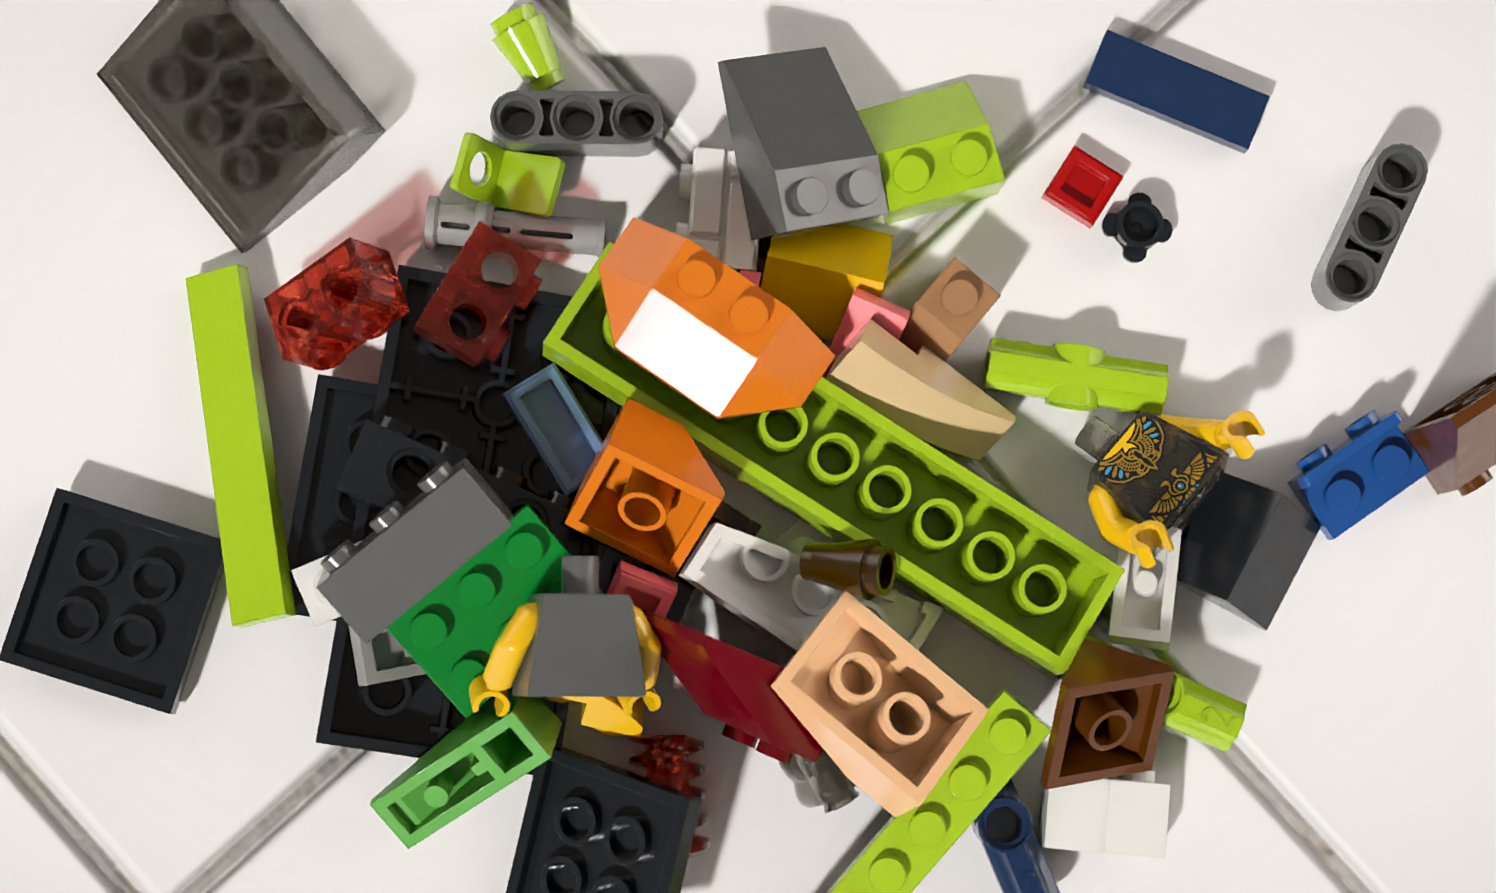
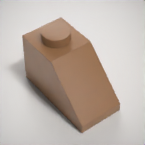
M954 257L911 308L910 317L899 341L914 353L924 345L946 362L994 306L1001 295Z

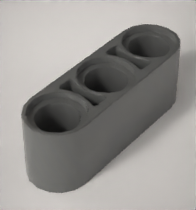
M516 90L506 92L500 96L493 104L490 114L493 131L505 150L543 156L640 157L649 155L657 150L663 141L665 132L662 109L656 99L647 93L637 91ZM515 112H528L535 117L533 127L523 135H512L504 130L505 121ZM583 112L593 117L594 125L584 135H569L562 129L566 118L573 113ZM639 112L651 117L654 122L653 127L643 136H630L621 128L622 122L630 114Z
M1403 143L1390 145L1369 160L1361 170L1312 276V294L1316 301L1324 308L1333 311L1347 310L1370 297L1377 288L1426 182L1428 174L1427 162L1422 153L1415 147ZM1384 163L1393 164L1400 169L1404 178L1403 188L1392 187L1385 181L1382 174ZM1360 215L1369 216L1376 221L1380 230L1378 241L1367 240L1361 235L1357 224ZM1336 267L1347 269L1355 278L1356 287L1352 295L1342 293L1335 286L1333 272Z

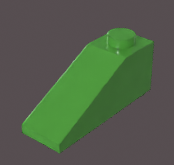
M513 686L507 689L510 707L505 716H496L495 698L481 706L477 712H473L371 800L370 806L407 849L418 844L551 758L562 722L541 697L512 695Z

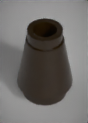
M876 538L819 544L808 543L801 552L799 570L804 580L814 581L842 592L846 591L865 600H872L876 595L886 596L892 589L896 575V556L892 547L882 546L881 542Z

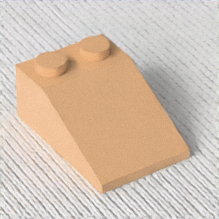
M846 591L840 595L770 685L847 778L895 818L922 804L989 711L988 708Z

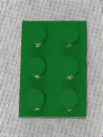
M526 503L513 514V522L510 528L386 629L461 714L467 718L473 713L469 686L477 676L484 673L493 647L518 607L528 603L531 594H561L562 556L573 555L533 508ZM599 586V594H606ZM491 697L483 699L480 702L479 707L483 705Z

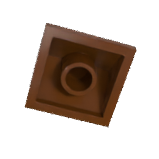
M1084 638L1060 684L1040 781L1044 788L1047 790L1152 770L1175 670L1167 663Z

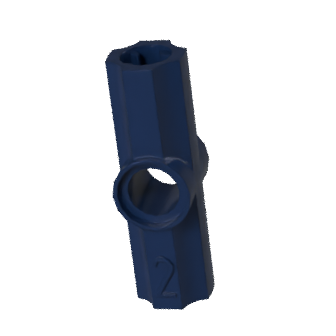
M1010 779L973 821V832L983 846L1002 893H1060L1032 828L1030 813L1022 804L1014 783ZM998 807H1010L1015 813L1017 820L1014 832L1005 839L991 838L986 827L987 817Z

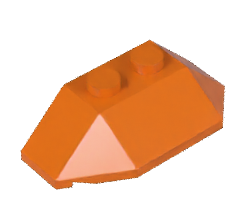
M633 217L598 266L614 348L716 419L780 409L800 408L835 358V355L792 309L690 239Z

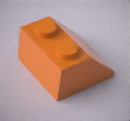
M627 398L588 468L564 524L675 577L721 503L725 491L683 424Z

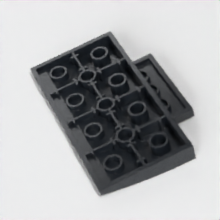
M405 265L398 266L378 384L321 374L317 376L287 546L296 615L310 617L291 570L327 556L348 539L353 544L364 540L374 532L369 525L370 521L382 511L377 507L335 489L366 420L379 424L382 415L391 417L416 429L412 440L432 449H435L439 440L463 449L472 454L469 462L473 467L491 474L494 465L519 474L528 479L524 490L546 499L550 490L562 494L502 397V394L553 364L552 361L542 356L543 341L573 296ZM556 365L602 441H604L616 420L618 403ZM413 457L399 459L394 464L392 470L395 484L402 490L409 492L420 490L417 484L427 474L424 464ZM578 489L569 494L568 497L575 499ZM516 506L511 511L514 514L522 506ZM574 530L565 536L562 543L573 556H591L592 544L586 534ZM341 616L332 620L336 621L317 728L316 743L421 758L466 719L427 674L359 686L349 625ZM491 697V698H490L489 700H487L484 704H486L487 702H489L490 700H492V699L495 698V697ZM541 697L562 722L556 744L562 746L569 702H553ZM535 768L527 774L533 775Z

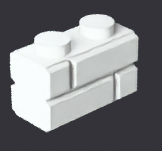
M694 148L693 164H681L679 199L690 200L688 223L677 222L676 234L690 239L736 272L740 273V269L757 272L759 239L751 241L734 150Z

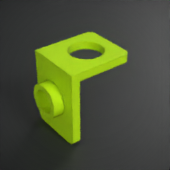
M466 132L462 139L450 186L451 189L478 203L480 200L489 201L491 205H495V209L549 217L554 210L566 164L557 157L504 150L475 133ZM480 152L485 160V172L482 180L477 185H474L470 177V165L474 156Z

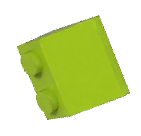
M966 81L857 111L879 157L889 214L883 215L885 225L996 195L1005 182L989 123Z

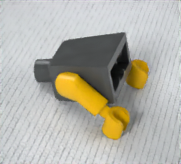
M562 556L561 594H531L528 603L517 608L496 641L484 673L477 676L469 686L472 710L477 712L479 704L483 699L496 697L494 702L496 716H505L510 707L507 689L513 686L512 695L524 697H617L628 716L633 714L632 706L634 702L643 697L650 712L656 711L660 708L661 701L653 687L656 685L662 644L643 611L633 605L630 595L599 594L598 556Z

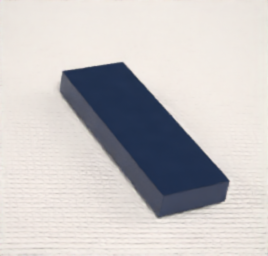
M1106 30L1082 88L1243 154L1250 147L1270 97L1110 30Z

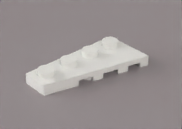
M717 522L708 527L678 575L794 655L843 593L814 581L804 580L799 570L800 556L790 553L789 549ZM893 588L886 596L876 595L872 600H865L854 596L918 651L944 610L943 607L933 603L918 601L897 593L898 590Z

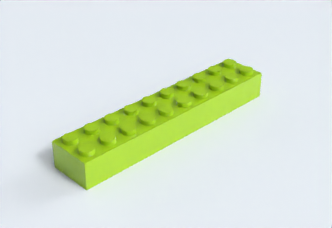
M611 242L607 244L543 341L542 356L553 363L555 362L556 365L622 407L627 398H630L683 424L704 459L833 541L841 542L876 538L881 542L882 546L892 547L896 556V581L927 601L943 607V611L1045 676L1050 677L1065 672L1125 569L823 377L817 382L800 408L780 409L716 419L614 348L598 266L614 245Z

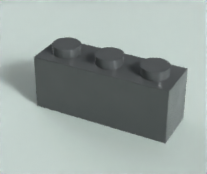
M466 457L453 467L446 460L441 462L418 482L417 485L423 492L405 506L398 500L389 504L370 521L369 525L374 532L356 546L350 539L344 541L320 563L326 571L321 574L316 588L365 644L512 526L513 512Z

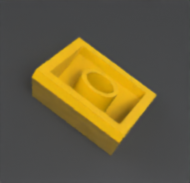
M844 224L772 237L760 288L792 309L820 340L832 342L856 287L881 298L894 235Z

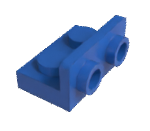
M1375 410L1368 412L1344 429L1349 439L1331 451L1325 443L1296 463L1301 473L1287 483L1310 516L1321 525L1320 530L1328 540L1337 538L1430 472L1397 426L1404 421L1397 410L1381 417L1378 416Z

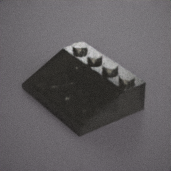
M159 0L96 74L241 253L248 252L348 171L386 131L279 0Z

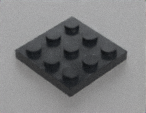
M56 487L0 652V661L167 714H176L224 570L220 538Z
M555 744L551 758L537 766L534 770L506 893H680L703 798Z

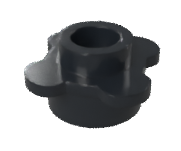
M1144 193L1132 194L1123 209L1118 213H1108L1103 218L1101 224L1104 235L1113 237L1123 249V258L1131 263L1143 261L1146 258L1147 250L1157 242L1164 243L1168 241L1173 231L1170 221L1163 219L1159 209L1152 204L1151 198ZM1133 223L1141 224L1142 231L1140 233L1133 232Z

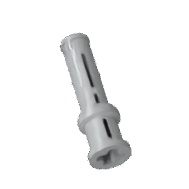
M429 196L425 216L424 246L425 249L432 250L438 244L473 247L476 254L491 252L492 246L542 252L596 255L599 257L605 245L606 220L593 221L495 211V205H491L489 201L480 200L477 206L441 203L438 196ZM445 222L468 224L470 228L446 226ZM494 226L510 228L511 231H494ZM522 229L570 233L573 235V238L524 234Z

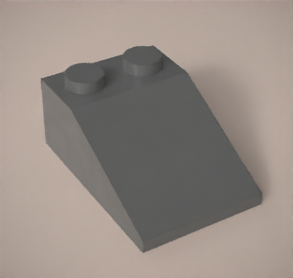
M826 47L717 62L751 241L850 224L889 214L878 154Z

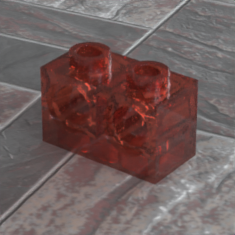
M479 221L412 331L473 368L479 364L483 356L494 361L512 332L503 326L507 316L514 305L525 310L543 279L534 274L542 259ZM490 258H500L506 261L513 272L511 285L505 288H495L489 285L482 276V263ZM461 308L474 311L482 322L480 336L472 340H465L456 336L450 327L451 313Z
M351 237L264 298L283 360L321 371L340 365L345 360L347 354L366 341L382 336L389 330L392 323L410 312L390 252Z

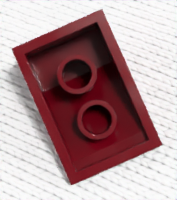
M640 608L662 644L661 656L704 714L725 723L721 735L752 748H755L758 739H760L756 751L789 765L794 754L818 763L823 748L770 686L784 669L783 667Z

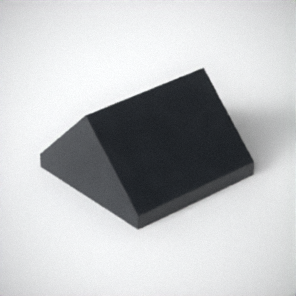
M1214 470L1182 530L1176 583L1258 628L1267 631L1321 525L1282 493L1222 471Z

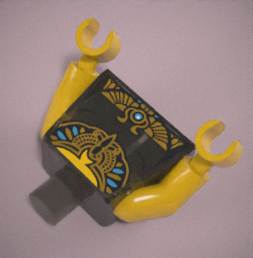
M1238 411L1230 415L1226 420L1166 414L1155 416L1149 412H1140L1122 433L1115 430L1099 417L1093 416L1079 432L1075 445L1097 460L1089 473L1087 491L1089 492L1088 504L1102 539L1125 551L1136 554L1144 568L1150 569L1155 566V557L1163 548L1170 552L1174 550L1171 538L1222 479L1230 455L1224 450L1232 447L1236 455L1242 459H1249L1253 456L1255 449L1246 437L1249 435L1264 436L1266 433L1256 416L1250 411Z

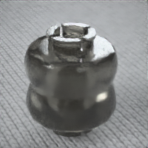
M824 749L818 763L796 754L793 755L790 765L779 761L782 771L793 781L797 800L806 808L823 805L824 812L829 813L832 810L835 811L847 805L859 796V792L854 788L857 785L847 778Z

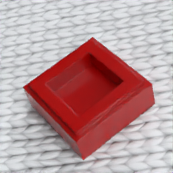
M1074 145L1041 198L1091 229L1124 176Z

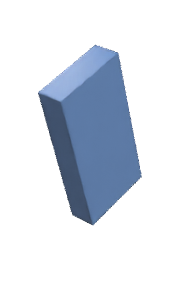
M554 362L503 393L502 397L563 495L568 496L579 489L603 441Z

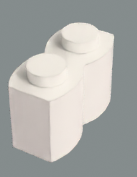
M1152 770L1118 776V779L1106 778L1047 790L1042 785L1038 842L1044 848L1165 858L1170 785L1154 783L1155 771Z

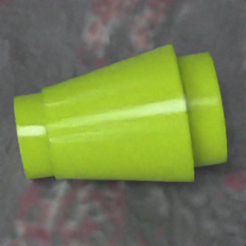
M527 3L513 9L490 24L496 34L492 41L531 90L547 91L565 80L560 70L561 66L544 13L538 14L532 3Z

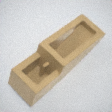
M872 319L865 324L835 359L826 377V380L917 438L978 461L1016 420L1014 414L927 347L922 345L914 353Z

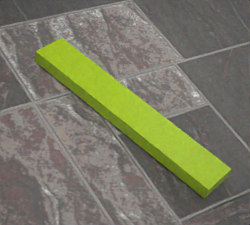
M234 264L185 279L231 622L233 627L243 628L296 616L249 273L247 267Z

